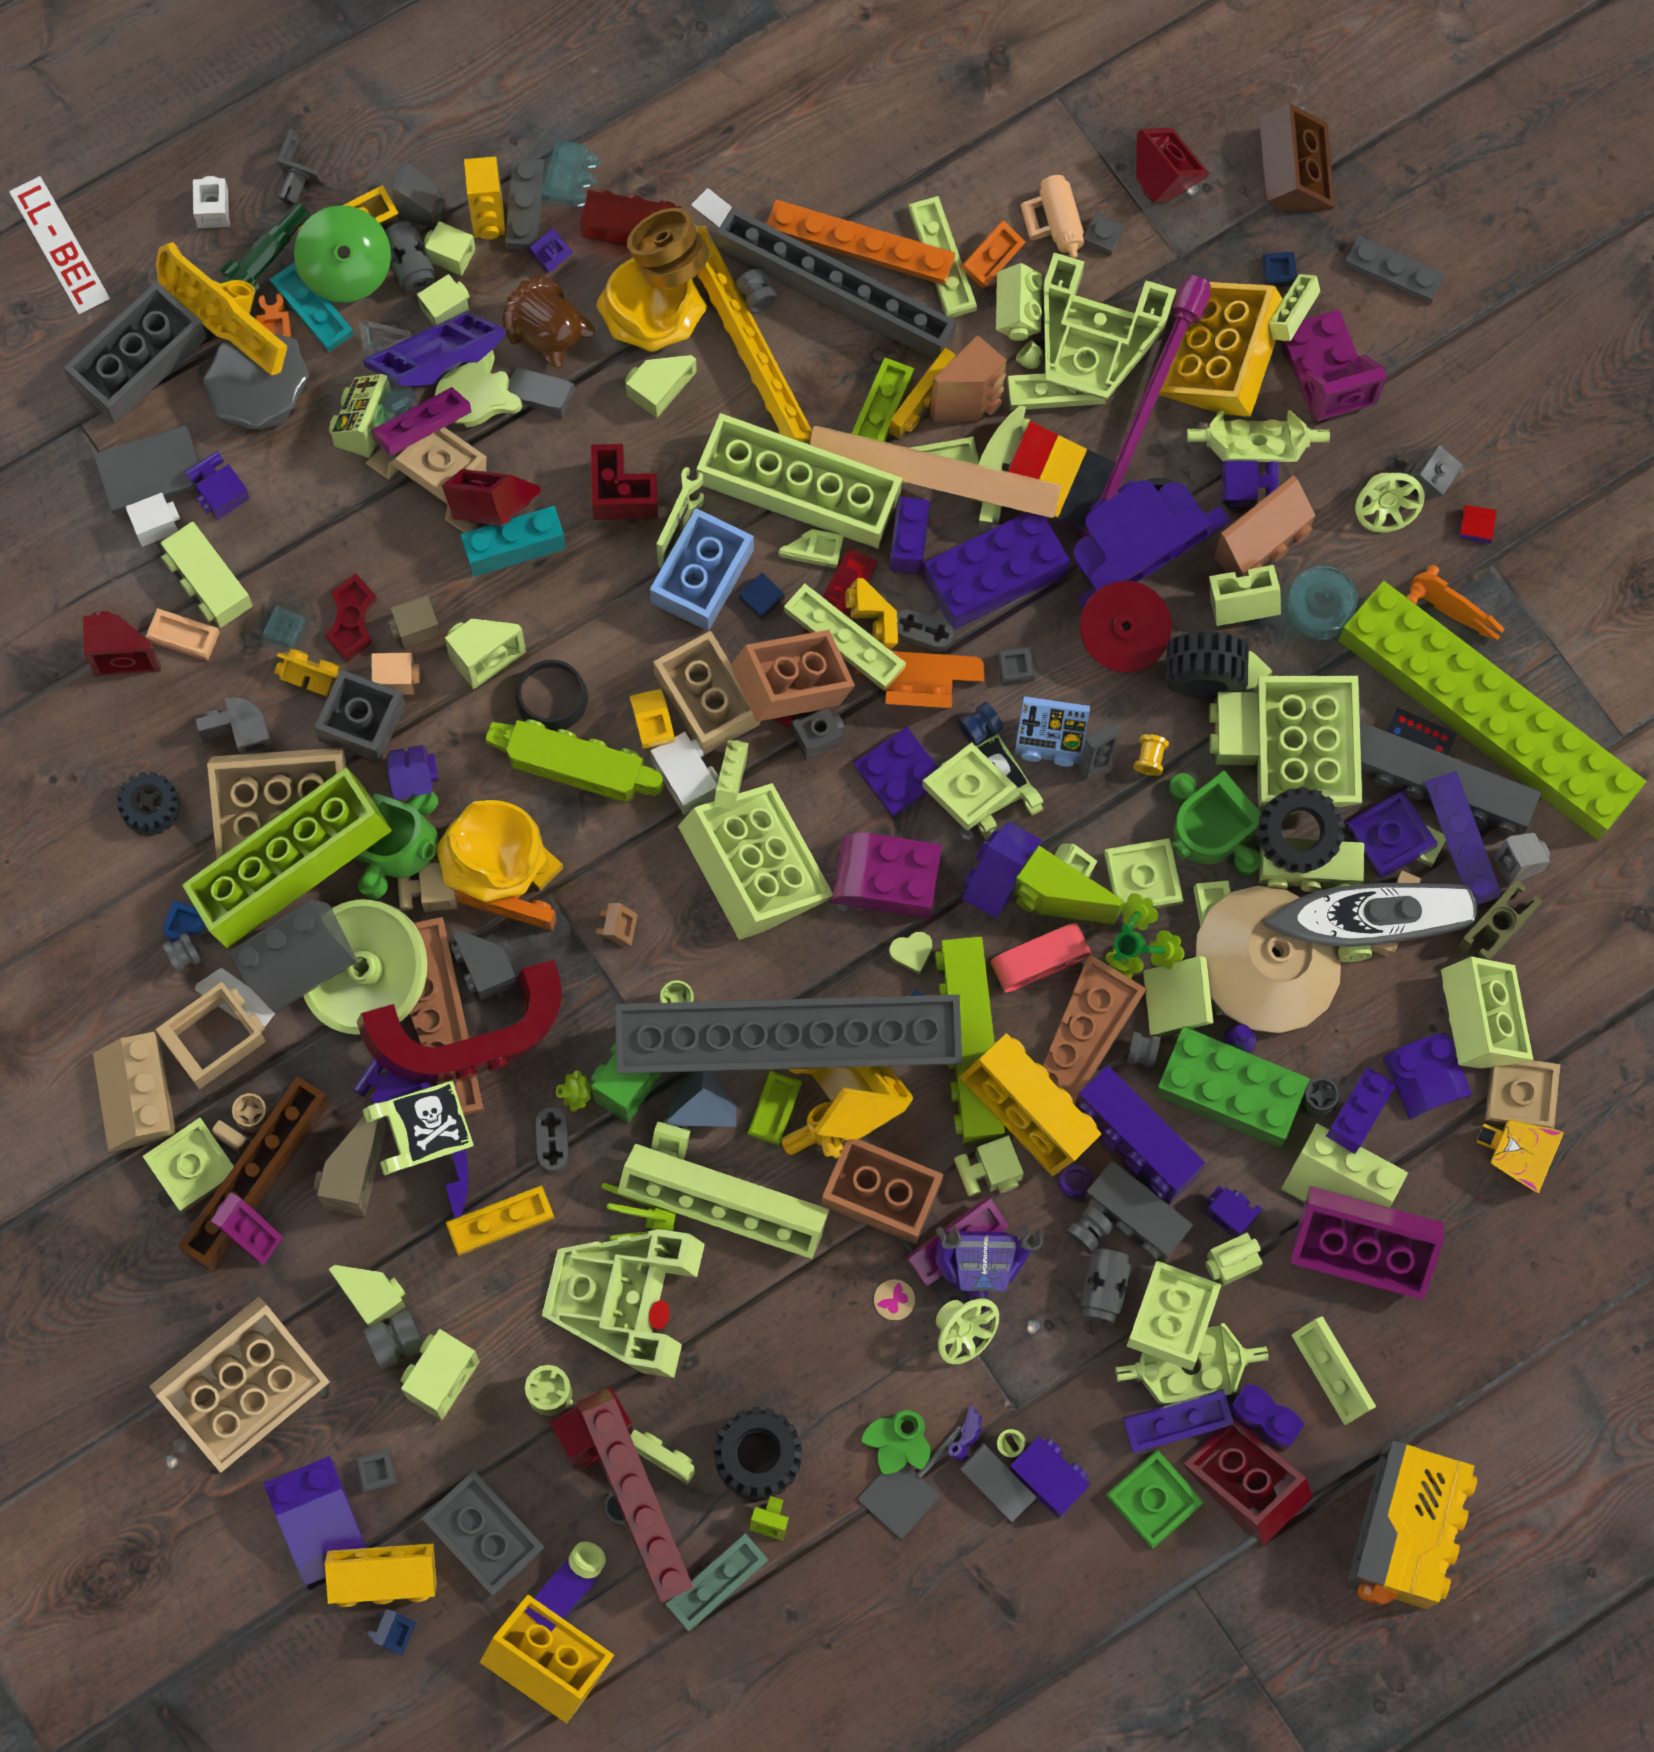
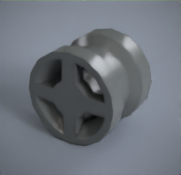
M187 932L182 933L179 939L174 942L167 941L162 944L177 974L184 971L185 966L190 963L196 965L202 962Z
M1133 1031L1126 1064L1135 1065L1140 1063L1144 1064L1147 1069L1153 1070L1160 1037L1153 1035L1147 1038L1143 1037L1140 1032Z

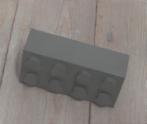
M156 281L63 368L70 384L115 424L193 352L207 336L202 321Z

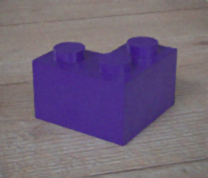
M1009 821L1000 831L995 828L988 841L982 844L976 855V859L980 861L977 869L972 867L963 882L967 889L962 899L998 918L1014 892L1018 875L1043 840Z

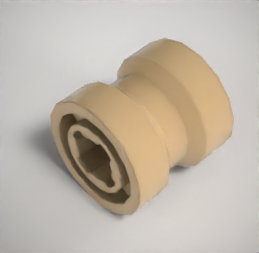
M247 1093L241 1095L232 1106L234 1120L241 1130L248 1134H257L270 1116L265 1102L260 1096Z

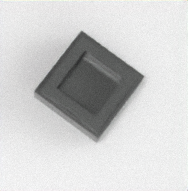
M1030 647L998 651L997 658L1002 686L1034 682L1035 674Z
M390 1450L355 1458L364 1494L398 1485Z

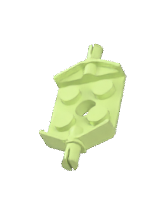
M1220 410L1210 423V428L1187 429V443L1206 442V446L1210 447L1222 461L1297 462L1306 447H1310V443H1329L1330 441L1329 429L1310 430L1291 410H1288L1287 421L1273 419L1266 421H1246L1242 419L1224 421V410Z
M1222 1323L1220 1326L1207 1328L1197 1357L1200 1370L1195 1375H1188L1182 1370L1181 1366L1143 1352L1138 1363L1115 1367V1372L1117 1374V1382L1130 1379L1142 1381L1155 1401L1160 1405L1175 1403L1221 1389L1225 1391V1395L1235 1394L1244 1367L1248 1363L1268 1361V1353L1266 1354V1346L1252 1349L1243 1348L1225 1323Z

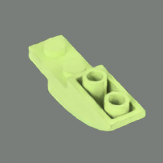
M1019 405L997 428L988 442L978 465L1007 472L1020 438L1024 433L1027 423L1030 421V419L1024 418L1026 406ZM970 498V501L982 503L978 525L979 533L990 531L992 523L999 524L1001 505Z

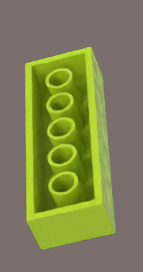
M346 767L186 881L182 886L209 932L228 949L392 830L364 786Z

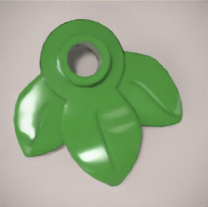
M912 1410L900 1411L892 1419H877L870 1424L863 1434V1444L879 1448L878 1464L883 1475L897 1473L908 1462L916 1469L923 1470L930 1458V1445L923 1436L925 1431L924 1421L918 1413ZM910 1423L914 1431L910 1434H905L901 1431V1425Z

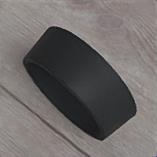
M543 660L530 666L522 675L516 693V704L525 722L526 720H535L542 723L546 729L557 732L558 729L566 730L572 727L582 718L588 704V691L583 679L571 665L560 660ZM556 667L565 669L578 678L581 689L580 698L576 706L566 715L552 719L542 718L533 714L525 706L521 695V688L526 679L534 672L543 668Z

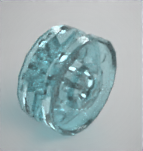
M1316 566L1305 570L1295 579L1287 599V614L1291 624L1301 634L1312 639L1327 640L1339 636L1344 626L1355 615L1357 609L1358 593L1354 582L1344 572L1334 567ZM1319 600L1326 601L1325 606L1319 605Z

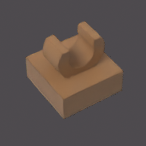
M609 903L607 910L599 912V917L605 920L604 928H597L595 933L612 940L620 946H632L638 914L620 903Z

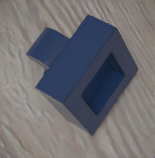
M386 1609L385 1613H376L375 1617L381 1620L377 1632L370 1630L368 1632V1636L373 1639L372 1643L403 1656L416 1622Z

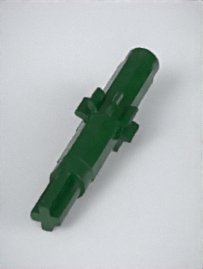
M296 202L277 224H273L237 263L229 260L220 271L223 273L224 278L219 283L242 280L251 284L256 292L260 287L256 279L284 250V247L291 241L292 235L311 214L304 206ZM203 325L205 333H207L209 329Z

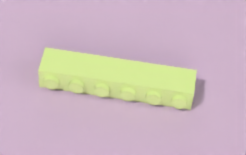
M638 1144L634 1145L624 1165L617 1192L813 1259L822 1237L830 1210Z

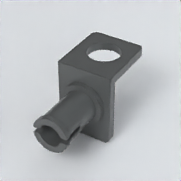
M289 129L277 159L282 171L288 173L278 199L287 204L290 201V205L294 206L299 199L305 181L310 180L321 184L323 178L317 170L292 162L299 143V137L295 130Z

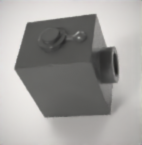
M1437 445L1417 452L1405 469L1404 474L1413 476L1419 481L1424 490L1425 501L1444 495L1463 465L1441 445ZM1398 480V483L1402 486L1409 484L1407 481ZM1415 488L1411 494L1418 499V491Z

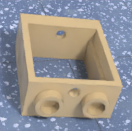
M223 982L216 985L155 1029L199 1090L266 1042L261 1033L265 1030L261 1021L254 1012L249 1016L241 1007L246 1002L235 987L228 990ZM223 1002H226L250 1036L202 1070L178 1038V1035Z

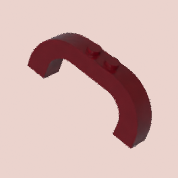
M550 960L522 968L516 978L524 999V1014L522 1019L511 1027L440 1047H428L416 1043L407 1036L401 1027L395 1006L391 1004L362 1012L357 1020L360 1035L366 1048L380 1065L391 1073L411 1081L439 1082L456 1077L457 1081H463L476 1076V1071L488 1068L489 1072L504 1069L509 1066L508 1062L519 1059L532 1051L543 1040L557 1018L561 1005L562 988L555 961Z

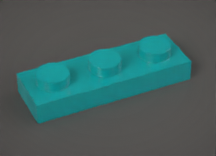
M295 262L270 279L272 287L278 293H281L283 300L328 353L354 336L353 329L332 304L313 293L304 284L298 274Z

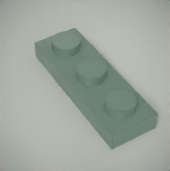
M745 1533L691 1581L694 1588L673 1597L666 1603V1606L686 1630L690 1632L768 1563L769 1560Z

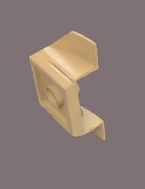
M445 427L391 456L380 447L366 462L367 465L388 480L400 470L446 504L448 502L442 485L459 470L467 469L486 472V456ZM447 505L445 520L463 533L474 530L480 524L479 522L470 523L464 520L453 519L449 505Z

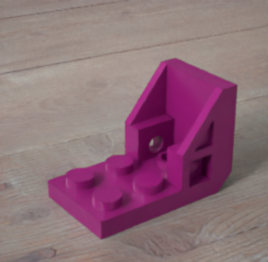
M1340 309L1303 320L1291 341H1282L1309 413L1316 422L1378 403L1387 379L1384 368L1366 354L1357 355Z

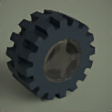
M151 771L150 775L140 772L137 778L134 775L129 777L130 782L128 784L124 782L121 786L122 792H118L117 795L119 801L117 807L126 825L130 829H134L138 834L145 832L147 836H153V832L156 831L158 834L164 832L163 828L165 827L171 828L173 826L172 821L173 819L177 820L179 816L178 810H180L179 797L172 783L165 776H158L156 772Z

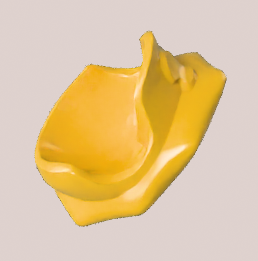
M634 258L620 265L611 274L605 289L598 298L596 306L612 337L616 340L626 342L649 352H655L666 346L688 339L696 324L706 312V302L701 297L693 279L673 288L657 289L651 287L639 269L640 265L637 264Z
M498 800L474 801L470 803L460 817L450 824L444 836L436 845V854L445 885L483 902L523 895L546 862L545 851L536 822L520 807Z

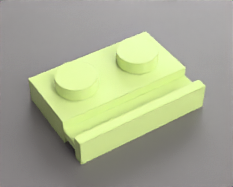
M634 1429L631 1438L637 1453L688 1485L695 1474L694 1465L691 1464L693 1460L677 1450H674L672 1453L661 1446L663 1442L646 1431L642 1434Z

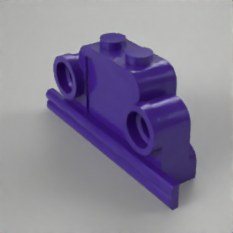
M1140 480L1136 483L1129 481L1118 489L1117 492L1119 494L1109 500L1104 498L1096 502L1090 508L1091 512L1086 517V526L1091 536L1082 538L1076 544L1074 550L1079 570L1086 575L1093 586L1092 589L1077 598L1083 609L1089 598L1103 586L1117 581L1140 582L1230 524L1231 521L1221 506L1205 515L1184 485L1171 482L1164 485L1158 492L1155 486L1147 480Z

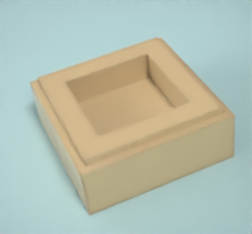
M218 1120L212 1129L218 1140L241 1155L250 1144L245 1136L221 1120Z

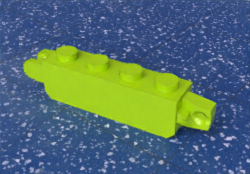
M517 720L515 725L492 722L489 727L486 744L507 753L508 760L514 769L622 802L634 799L636 792L656 797V795L659 796L664 791L663 774L657 770L654 771L653 768L644 766L643 758L639 757V754L633 750L622 748L618 751L608 748V745L603 741L597 739L585 741L576 738L577 736L574 733L564 729H558L557 732L546 729L542 723L535 720H526V722Z

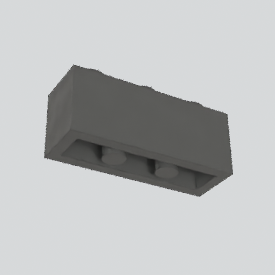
M1113 1160L1090 1186L1084 1196V1199L1088 1201L1087 1206L1094 1207L1115 1223L1113 1225L1114 1229L1123 1237L1129 1239L1132 1236L1142 1244L1140 1249L1155 1261L1159 1258L1165 1262L1193 1226L1192 1223Z

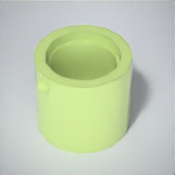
M552 1365L539 1366L527 1377L525 1384L526 1397L533 1410L540 1415H558L565 1411L568 1405L573 1404L570 1381L565 1372L560 1368Z

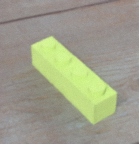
M1302 274L1297 276L1268 323L1272 339L1291 341L1320 293L1317 276Z
M728 740L716 788L714 806L735 809L747 761L749 743Z

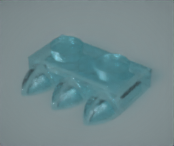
M556 139L542 191V200L576 207L591 203L592 198L578 187H589L597 183V179L583 168L597 167L602 164V160L595 153L589 151L587 145Z

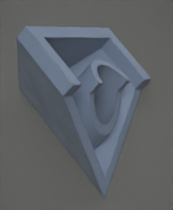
M713 1071L694 1072L669 1103L668 1124L672 1126L736 1127L737 1105Z

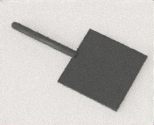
M960 1425L929 1458L923 1470H919L916 1473L906 1464L897 1473L883 1475L881 1473L857 1499L901 1540L940 1498L941 1495L922 1477L959 1437L963 1426Z

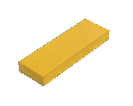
M541 1185L445 1223L456 1252L460 1256L555 1218Z

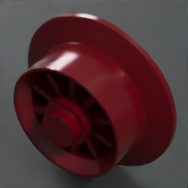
M1117 581L1097 590L1087 601L1080 620L1081 638L1090 656L1103 667L1124 673L1140 671L1155 663L1165 652L1166 644L1170 641L1172 631L1170 613L1163 599L1148 586L1134 581Z

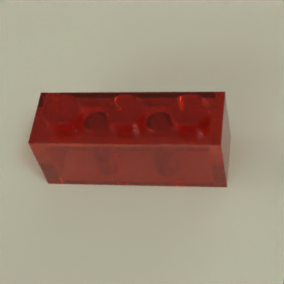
M603 189L597 191L588 190L580 221L581 238L627 246V239L631 231L643 219L663 209L681 208V206H676L669 201H648L637 195H629L628 197L615 195Z

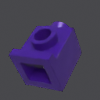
M1218 1186L1206 1200L1210 1206L1205 1214L1232 1238H1237L1257 1218L1262 1208L1256 1205L1252 1209L1248 1206L1250 1204L1249 1200L1237 1190L1232 1192L1227 1187L1223 1189Z

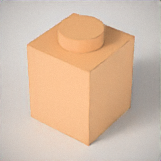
M412 653L372 654V681L400 691L403 695H414V684L420 683V664H414Z

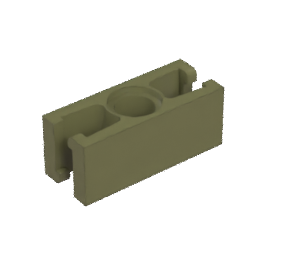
M1517 879L1467 933L1458 945V948L1468 955L1472 950L1470 946L1479 934H1483L1494 945L1489 952L1482 948L1478 953L1480 955L1479 958L1492 960L1533 915L1543 901L1535 895L1530 902L1527 901L1523 905L1526 910L1521 914H1517L1511 907L1507 906V902L1511 897L1515 899L1520 892L1523 893L1526 890V886ZM1499 918L1504 920L1507 924V930L1497 929L1493 924V919Z

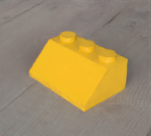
M527 1595L494 1635L480 1663L567 1724L585 1701L613 1659L614 1654L533 1597ZM527 1607H530L555 1624L556 1627L552 1632L531 1618L525 1612Z

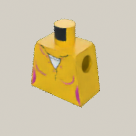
M1508 1119L1503 1131L1483 1124L1476 1142L1495 1150L1490 1160L1492 1165L1539 1193L1564 1133L1559 1130Z

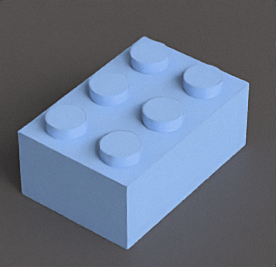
M695 508L650 588L651 604L709 632L754 551V536Z

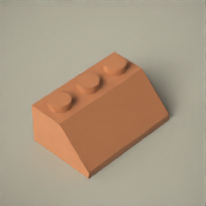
M977 335L933 379L929 418L933 422L980 421L986 414L990 416L995 413L1002 404L1001 395L1004 390L1003 381L1006 377L1007 359Z
M1293 475L1221 533L1213 558L1227 573L1235 572L1236 578L1248 576V569L1263 567L1270 560L1277 562L1288 552V546L1295 540L1300 543L1313 531L1311 526L1315 514L1298 479Z

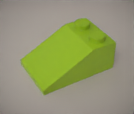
M1038 846L1018 875L1012 896L1016 899V903L1028 912L1034 910L1040 915L1106 924L1116 923L1124 900L1041 846Z

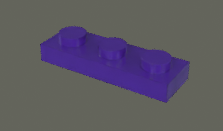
M1367 1067L1326 1137L1356 1154L1397 1084Z
M1223 1389L1122 1417L1133 1453L1234 1425Z

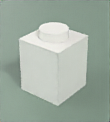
M163 493L126 506L142 547L171 536L178 531L174 521L180 520L173 501L166 503Z

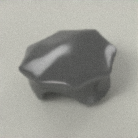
M274 334L287 345L281 373L270 375L231 341L225 340L220 343L214 359L203 378L215 416L224 422L253 430L283 425L297 403L309 378V372L296 339Z

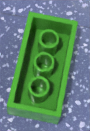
M1183 1026L1154 1096L1277 1148H1281L1286 1140L1310 1078Z

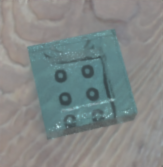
M276 606L262 633L263 638L294 649L307 620L303 616Z

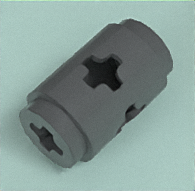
M404 221L393 224L384 230L391 249L390 264L399 286L404 288L407 293L420 292L431 286L435 281L433 277L435 271L428 253L425 251V246L418 229L413 227L411 222Z
M1098 1248L1095 1251V1256L1090 1257L1080 1308L1083 1309V1318L1105 1324H1115L1116 1317H1120L1131 1265L1128 1264L1129 1256L1127 1254ZM1090 1279H1092V1282L1096 1283L1095 1290L1092 1289L1091 1285H1089ZM1116 1283H1118V1287L1121 1288L1120 1294L1118 1290H1115Z

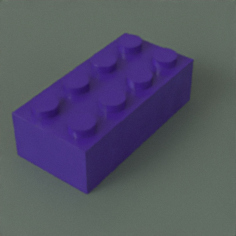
M1027 512L924 562L922 577L948 623L955 630L1066 576L1070 560L1045 516Z
M1109 1066L1102 1070L1079 1092L1075 1106L1095 1121L1097 1129L1101 1133L1099 1137L1101 1144L1111 1153L1116 1151L1125 1160L1123 1162L1124 1167L1133 1176L1138 1177L1140 1175L1149 1184L1147 1188L1160 1199H1164L1170 1205L1198 1178L1205 1162Z

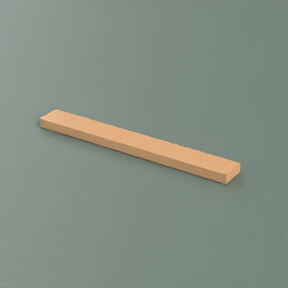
M820 426L813 427L810 441L811 446L901 477L903 482L1050 518L1055 517L1061 489L1060 484Z

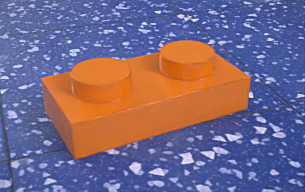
M1002 220L960 268L984 289L995 278L997 272L1003 269L1026 242Z

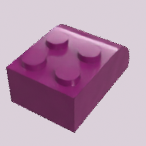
M851 833L843 836L831 903L930 919L942 845L872 833Z

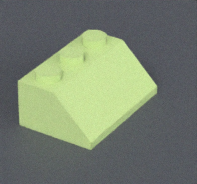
M1471 956L1441 969L1443 990L1446 995L1449 1022L1452 1027L1458 1064L1483 1069L1497 1065L1504 1066L1532 1061L1533 1055L1515 965Z
M1317 1123L1285 1180L1281 1191L1305 1203L1309 1187L1312 1186L1390 1208L1408 1172L1362 1147L1358 1149L1356 1154L1352 1153L1326 1137L1329 1129Z

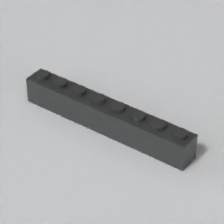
M733 207L717 231V249L754 269H763L766 275L934 361L944 348H949L955 338V320Z

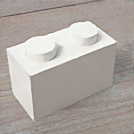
M683 732L675 737V742L659 745L650 750L653 765L658 772L663 774L664 783L683 815L689 813L694 807L715 799L719 777L712 766L708 768L705 766L701 759L704 753L696 739L690 741L686 732Z

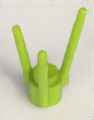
M607 1183L602 1184V1189L651 1207L648 1210L608 1203V1210L647 1218L645 1228L673 1231L675 1212L617 1193L619 1188L617 1186ZM648 1232L612 1235L610 1241L618 1240L617 1237L627 1235L633 1237L648 1234Z

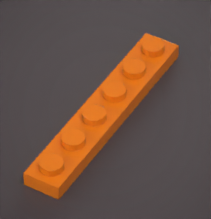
M777 199L767 221V225L804 244L941 285H946L955 260V252Z

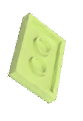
M1156 1261L1127 1347L1193 1371L1222 1284Z

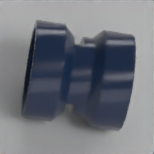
M987 702L976 707L975 713L971 715L966 714L957 720L958 726L965 738L975 746L984 742L985 736L988 734L994 735L1003 729V724L998 714Z

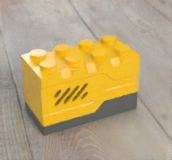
M1394 1440L1382 1449L1346 1582L1347 1585L1358 1588L1357 1595L1361 1600L1376 1605H1385L1395 1599L1429 1609L1438 1604L1441 1599H1446L1451 1579L1446 1578L1445 1574L1450 1564L1454 1565L1458 1557L1460 1545L1454 1543V1539L1459 1530H1464L1468 1519L1469 1511L1463 1509V1505L1468 1496H1473L1476 1488L1477 1477L1473 1476L1475 1465Z

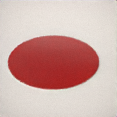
M656 1301L650 1309L649 1322L654 1329H662L669 1320L670 1310L665 1301Z

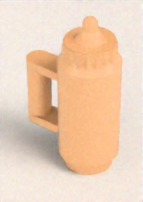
M1052 175L1040 183V197L1025 201L1020 205L1028 235L1032 241L1052 235L1053 241L1057 244L1060 252L1069 253L1071 258H1076L1077 250L1084 244V231L1070 183L1065 180L1063 175ZM1041 206L1044 207L1049 226L1043 228L1039 227L1035 208Z

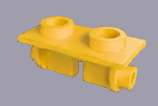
M290 649L289 653L277 654L278 657L284 659L283 663L278 662L274 674L279 676L280 680L302 687L305 677L308 676L311 677L307 687L308 690L326 697L329 696L339 674L338 665L325 660H320L319 664L308 660L309 655L296 649Z

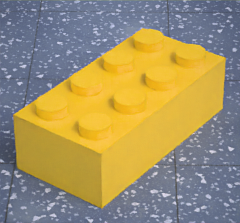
M1007 1033L989 1047L959 1076L1052 1177L1074 1162L1101 1135L1095 1121L1089 1115L1082 1113L1073 1104L1069 1093L1062 1088H1058L1049 1078L1047 1070L1039 1063H1035L1025 1053V1048L1021 1042L1011 1038Z

